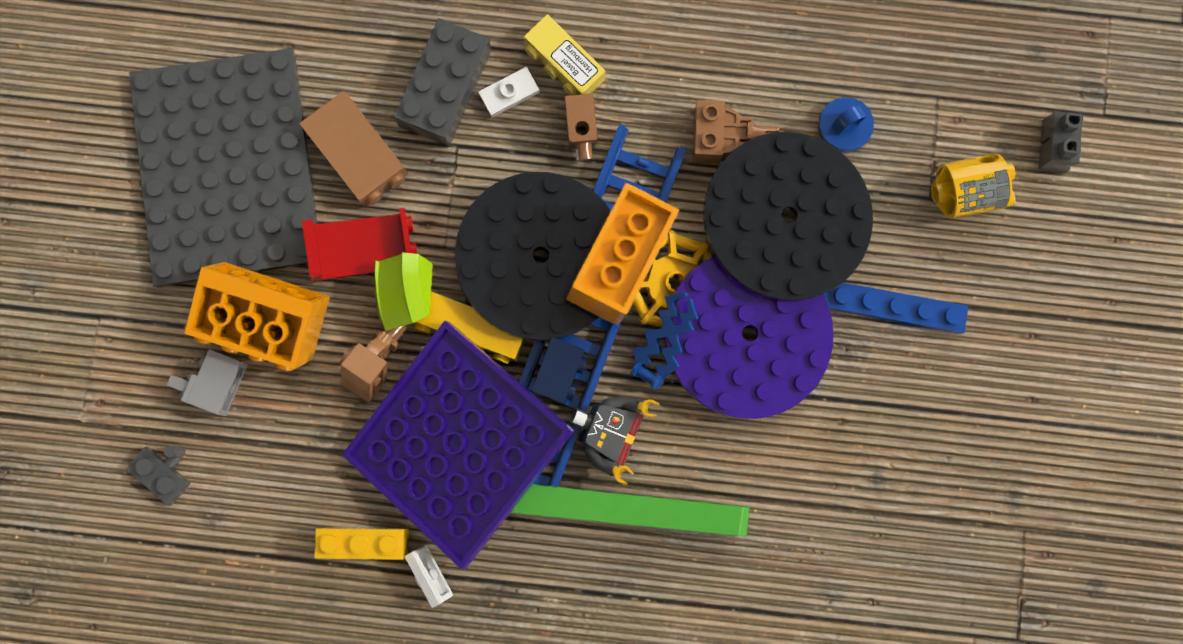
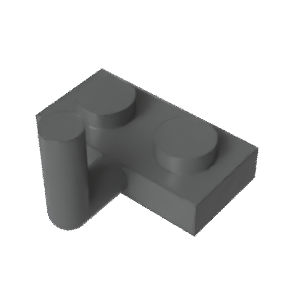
M167 446L164 449V454L167 458L163 460L150 447H144L128 465L126 470L167 506H172L191 484L174 469L175 465L185 455V449L181 446Z

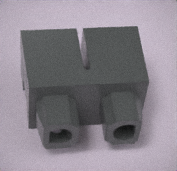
M1053 112L1042 120L1040 144L1043 145L1040 146L1038 170L1067 173L1070 170V165L1079 164L1083 125L1082 114Z

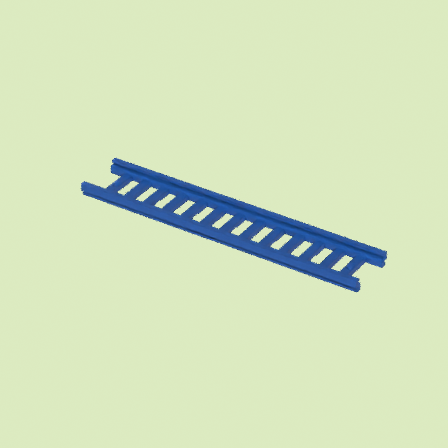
M619 123L593 191L602 199L607 186L622 191L627 182L666 203L687 148L683 146L677 147L670 166L661 165L621 150L629 129L626 128V125ZM616 162L663 178L664 182L660 192L612 175ZM604 201L612 211L614 204ZM601 317L590 324L606 331L601 346L573 335L558 339L585 350V353L597 357L591 372L584 370L582 374H576L575 379L587 383L582 397L574 396L572 401L567 399L565 403L566 406L574 409L578 408L585 412L588 410L620 323L616 326ZM547 341L534 342L519 383L530 392H532L535 383L532 379L538 365L541 366L545 355L542 353ZM568 424L575 431L563 445L561 451H558L552 461L556 462L551 478L540 474L533 484L559 486L580 428Z

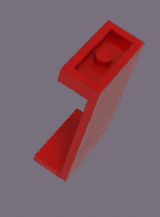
M399 208V214L315 225L313 219L302 220L311 282L374 273L375 261L401 255L402 252L417 254L416 243H410L409 233L413 232L412 217L406 216L405 208Z

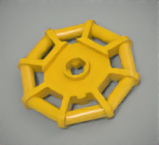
M669 230L661 248L668 247V255L658 260L654 259L646 281L640 287L647 289L648 296L652 299L653 305L648 309L639 291L633 301V305L640 316L639 321L643 325L647 323L662 328V320L655 313L659 308L668 309L664 296L673 295L675 292L671 288V284H669V279L677 275L678 281L682 282L690 271L698 266L697 261L700 257L703 262L713 257L707 242L704 241L702 243L674 233L673 230ZM676 245L694 251L693 256L688 257L677 253Z

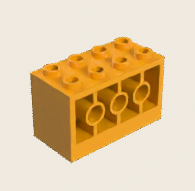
M626 182L566 300L617 326L627 315L679 209Z
M226 262L204 266L200 270L184 334L193 336L194 341L198 343H214L220 345L223 351L229 353L242 352L248 354V358L253 361L265 362L267 360L276 363L275 366L281 370L292 371L313 360L330 296Z

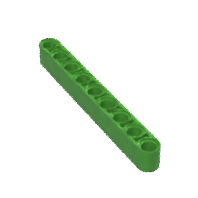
M532 484L510 513L747 536L749 507Z

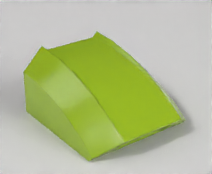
M402 252L401 255L382 261H375V299L379 319L385 331L412 324L430 315L433 263L419 254Z

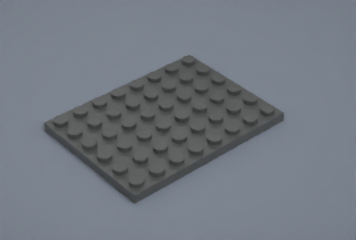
M288 48L129 72L153 286L159 288L198 282L201 267L221 262L233 264L254 272L308 265L302 220L313 219L314 225L318 224L306 132L299 124L304 120L294 49Z

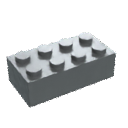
M438 18L394 116L399 127L450 147L492 51L490 39Z

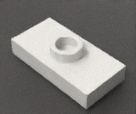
M525 67L478 91L490 116L494 117L537 95L540 91L528 68Z
M426 545L404 556L415 575L417 585L423 590L432 608L453 596Z

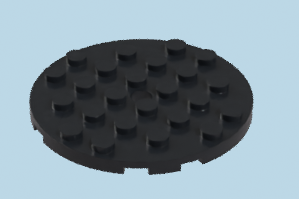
M775 132L755 137L743 143L720 164L708 185L705 195L703 221L706 238L716 256L715 259L728 276H732L745 289L756 295L778 301H801L814 298L834 289L856 270L869 246L873 228V212L870 195L863 178L843 153L829 143L807 134ZM789 208L794 213L796 219L793 223H787L782 219V210Z
M527 172L513 175L486 189L466 212L460 224L455 245V266L458 281L474 310L491 326H495L510 336L532 341H549L552 337L556 339L565 338L578 333L595 322L599 316L566 300L611 213L610 208L589 187L570 177L550 172ZM538 248L545 250L549 255L548 260L544 263L536 262L533 259V251Z

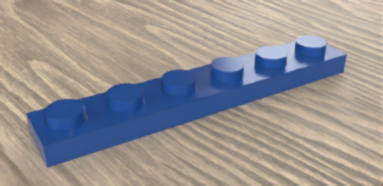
M841 283L834 289L824 293L830 310L958 334L965 333L968 305L849 283Z

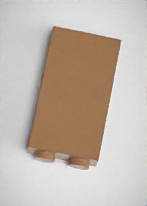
M344 90L299 123L364 207L368 204L373 205L383 197L382 193L390 187L393 189L401 185L405 180V176L408 175L401 162Z

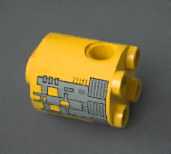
M997 153L942 163L937 168L936 181L931 185L933 201L944 215L950 219L1014 206L1015 195L1012 191V180L1015 179V168L1012 163H1006L1005 159Z

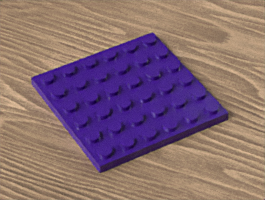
M445 320L352 440L342 456L462 570L469 566L575 430L451 322Z

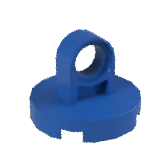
M842 97L833 100L825 106L819 117L818 132L821 140L829 143L839 151H843V153L859 150L869 141L874 130V119L871 111L863 102L855 98Z

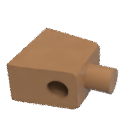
M593 93L565 96L569 146H575L576 161L592 160V144L597 143ZM585 127L587 134L579 135L577 128Z

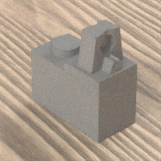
M209 349L207 354H204L199 361L198 369L200 371L198 375L189 374L187 379L171 375L167 386L181 391L179 396L181 401L216 415L227 416L248 364Z

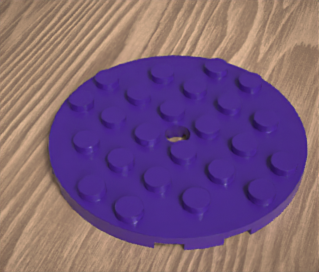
M716 256L707 259L690 271L674 292V294L688 293L687 297L674 301L678 313H688L687 299H692L698 319L690 320L694 328L693 331L679 333L678 335L683 351L673 355L680 366L674 371L678 381L699 403L717 413L730 417L745 419L765 418L791 409L815 389L830 361L834 337L833 322L824 294L801 301L768 299L748 291L732 276H728L715 259ZM680 315L672 317L675 326L682 325ZM747 325L753 326L756 331V338L751 342L746 341L742 336V330ZM665 337V348L672 347L668 337Z

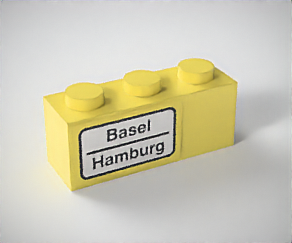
M548 14L524 36V49L526 53L535 61L539 59L545 65L544 70L552 79L558 78L564 84L563 88L569 96L591 94L605 81L606 71Z

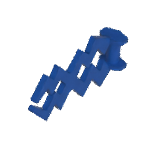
M686 292L664 296L668 310H658L663 327L661 329L645 330L649 346L633 348L636 365L632 368L630 374L644 380L654 389L661 387L665 377L680 367L673 356L683 352L678 335L679 333L693 331L694 328L690 320L698 319L692 299H687L688 313H678L674 301L687 297L688 293ZM680 315L682 325L675 326L672 317ZM668 337L672 347L662 348L667 365L655 366L659 374L657 376L647 370L645 364L653 363L649 355L662 353L657 338Z

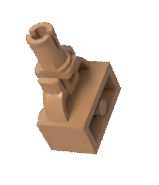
M697 100L694 109L692 163L719 164L723 156H728L743 143L764 134L779 132V126L754 125L751 122L752 117L741 116L735 110L725 108V101Z
M410 324L387 331L377 330L374 333V339L366 347L358 343L353 350L348 349L340 360L341 385L367 403H370L386 383V357L391 351L396 352L398 347L397 341Z

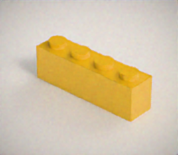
M431 292L430 315L414 322V329L430 334L431 330L436 332L446 320L451 322L480 349L493 353V359L508 364L510 360L517 361L525 339L510 336L495 326H491L473 307Z

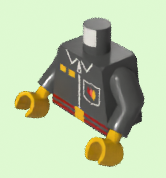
M617 396L606 398L601 404H593L590 413L576 408L571 416L570 424L583 429L579 441L584 444V452L593 466L609 476L615 475V479L621 485H628L627 482L621 480L620 476L623 472H629L634 475L633 471L629 467L624 466L643 416L651 418L657 416L648 412L650 404L660 405L657 401L648 399L643 402L642 399Z

